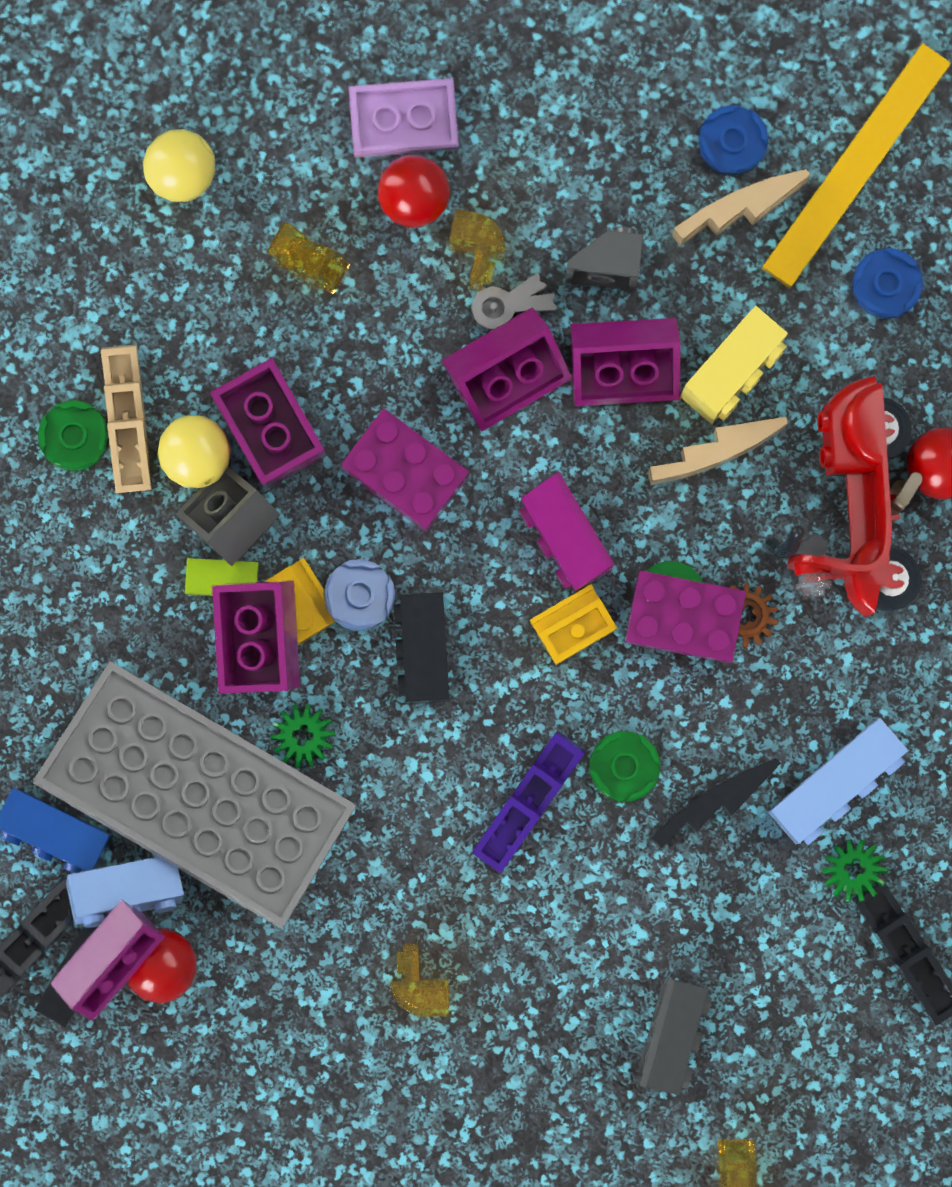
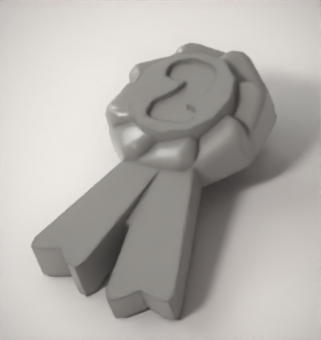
M536 273L510 292L495 286L482 289L476 294L472 302L471 311L479 326L488 330H494L511 320L514 313H523L532 307L536 312L556 311L557 307L553 303L555 294L549 293L533 296L544 291L547 287L545 283L540 281L539 273Z

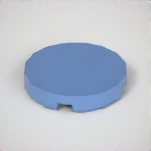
M364 559L349 560L337 567L327 579L323 593L325 607L332 619L342 627L355 631L370 630L381 624L392 611L396 597L394 583L390 576H387L378 564Z

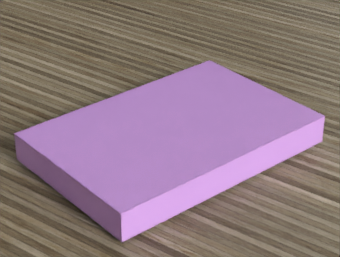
M453 78L349 86L354 158L459 150Z

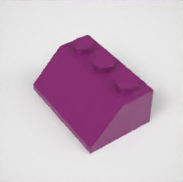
M533 307L441 360L455 389L482 432L573 379L549 327Z
M676 318L570 324L575 406L680 400V337Z
M560 472L554 474L521 498L523 508L518 511L527 527L531 528L534 526L541 538L537 540V544L546 559L554 558L559 567L555 574L564 589L571 587L575 594L611 573L614 567L613 561Z

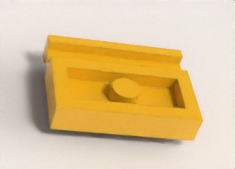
M304 557L266 580H294L298 646L336 622L325 607L324 589Z
M592 584L530 619V623L555 665L618 629L601 599L596 594Z

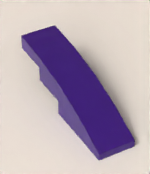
M557 730L476 845L472 854L501 873L583 757L586 750Z

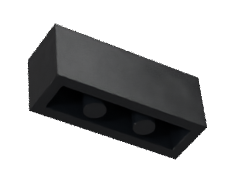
M443 592L400 595L401 604H394L395 625H402L403 638L396 639L397 661L404 660L405 675H398L399 696H406L407 704L449 702Z

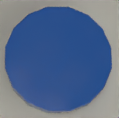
M738 105L719 107L707 116L700 129L698 145L702 158L710 168L720 174L737 176L750 172L760 164L767 151L769 136L766 124L757 113Z
M894 248L873 251L867 254L856 267L852 279L853 294L859 306L869 315L881 319L900 317L908 313L919 301L923 290V278L917 262L906 252Z

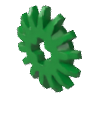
M297 704L292 705L294 715L289 717L283 710L280 715L285 719V722L281 724L274 721L272 725L281 729L280 734L271 735V740L281 741V745L274 749L275 753L277 754L285 750L287 754L282 761L287 763L293 756L296 758L295 767L299 768L301 767L302 759H307L309 767L315 766L312 759L315 755L323 761L326 757L321 752L322 748L325 747L332 750L334 746L326 742V737L335 736V731L325 730V726L332 723L331 719L328 718L324 721L319 719L323 713L321 708L314 715L310 714L311 704H306L302 713H299ZM301 725L308 726V732L313 734V739L306 740L305 746L298 745V739L293 737V731H299Z
M850 839L846 840V851H843L838 845L834 846L833 849L839 856L836 858L827 855L825 858L826 861L833 864V867L823 868V874H832L833 876L825 884L827 887L833 884L837 885L833 893L836 897L842 891H845V901L851 902L852 894H858L860 902L865 901L863 892L867 890L873 897L877 895L872 886L875 883L884 886L885 881L880 879L878 874L888 873V868L878 866L879 862L886 860L884 855L873 857L872 854L877 850L875 845L871 846L867 851L863 850L865 840L860 839L856 849H853ZM854 861H859L860 867L865 869L864 875L858 874L856 879H850V873L845 871V867L852 866Z

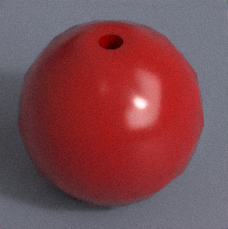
M405 155L392 161L381 173L377 199L383 212L394 223L406 228H422L435 222L445 211L449 199L450 184L445 172L433 160L421 155Z
M951 427L933 428L918 436L910 447L906 458V468L909 476L915 472L920 473L922 476V482L918 490L925 496L936 500L952 499Z
M157 928L165 938L130 977L127 984L143 1000L154 1003H166L180 998L192 986L197 973V955L191 943L179 932L167 928Z

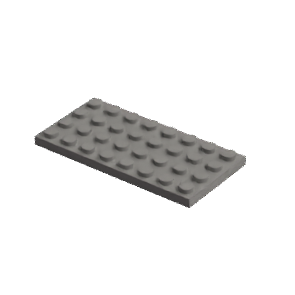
M109 661L33 780L35 785L281 929L286 925L356 808V804Z

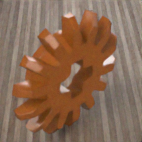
M744 583L743 591H746L743 610L747 605L753 608L751 614L756 619L754 622L747 621L745 625H739L737 638H743V647H748V639L753 637L757 645L761 644L759 634L762 632L770 637L772 632L766 628L767 624L777 625L778 620L769 618V613L778 611L777 606L768 608L766 604L773 598L771 594L762 599L759 596L762 587L757 586L755 592L751 593L749 592V583Z

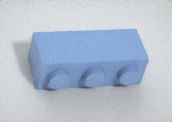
M160 857L70 874L67 876L66 881L74 924L84 923L86 928L99 926L121 900L139 911L155 909L156 913H164L176 909V904H181L184 896L178 868Z

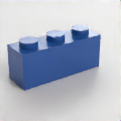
M12 788L0 812V830L2 831L0 838L19 846L22 840L34 846L31 853L50 862L53 856L65 861L64 869L74 874L98 869L114 836L17 788Z

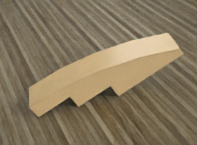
M804 169L771 177L736 190L702 208L676 226L672 237L681 247L707 225L717 236L743 215L751 225H754L805 185L811 174Z
M137 344L101 348L105 380L104 392L108 416L107 428L116 493L151 490L146 420Z
M781 417L718 427L713 433L715 442L683 447L681 451L682 462L650 467L648 471L650 485L687 478L721 466L755 449L782 431L787 425V418Z

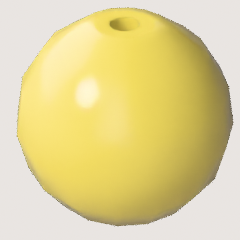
M185 129L168 130L158 135L148 146L143 159L144 177L148 185L159 197L172 202H189L200 197L211 185L216 171L215 155L208 143L200 135Z
M195 415L183 416L171 422L160 436L158 458L162 470L172 481L188 488H203L218 481L228 468L231 454L228 436L220 425L205 416Z

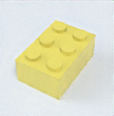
M755 305L687 382L680 398L710 424H713L718 417L725 421L737 407L740 401L737 396L742 391L747 395L764 374L761 371L762 367L765 365L770 369L782 356L783 351L787 348L783 342L788 333Z

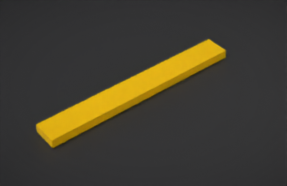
M921 44L761 269L789 289L793 286L946 72L951 62L925 44Z

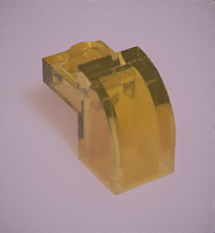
M455 209L449 238V250L475 255L469 281V290L481 291L484 289L485 282L492 283L496 263L490 262V259L504 261V238L497 224L487 216Z
M285 222L280 226L266 251L268 255L277 261L276 265L310 286L334 295L350 266L334 250L312 242L293 225Z
M404 944V952H397V973H404L405 980L390 981L391 991L395 1000L404 1010L416 1016H449L448 979L420 980L419 944Z
M717 1140L716 1173L718 1187H757L754 1140Z

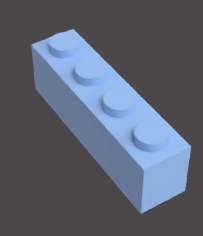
M878 718L771 808L768 813L795 845L800 844L803 840L809 845L824 832L820 827L830 817L836 822L851 809L847 804L857 794L864 798L878 786L875 782L878 776L884 771L891 775L905 763L902 756L908 752V749L884 721Z

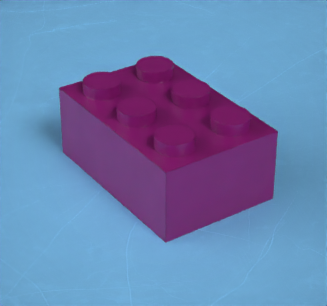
M273 358L210 392L265 491L326 457L323 446Z
M384 408L341 463L344 473L425 533L429 532L469 479L468 470Z
M639 571L624 643L731 663L733 662L746 591Z
M294 580L228 583L212 586L219 694L289 691L299 688L300 672Z

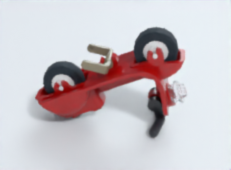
M872 376L859 379L840 389L826 402L822 411H819L817 416L818 430L823 432V446L820 448L819 453L820 465L822 468H825L827 476H846L850 535L849 557L847 559H839L824 555L826 551L825 540L819 535H813L802 540L805 530L800 525H795L791 528L787 541L783 543L774 537L767 538L765 541V547L768 551L778 558L788 559L787 567L794 570L795 576L799 578V584L795 585L796 591H803V597L825 596V590L832 588L831 582H828V579L844 580L848 599L853 607L864 617L873 615L876 609L892 612L905 608L915 600L921 589L922 580L919 565L914 558L902 549L891 548L892 522L901 519V514L897 513L906 508L922 482L921 474L915 472L908 477L905 483L902 480H897L889 487L888 460L904 451L911 437L912 426L909 415L902 405L892 399L884 398L882 384H877L876 377Z

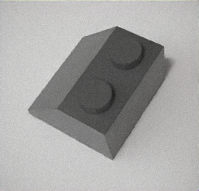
M616 227L615 231H606L568 260L565 282L635 291L639 275L643 235L636 234V230L629 227Z
M230 467L226 469L218 481L207 487L200 488L176 513L190 529L231 566L246 554L249 547L281 515L253 486Z

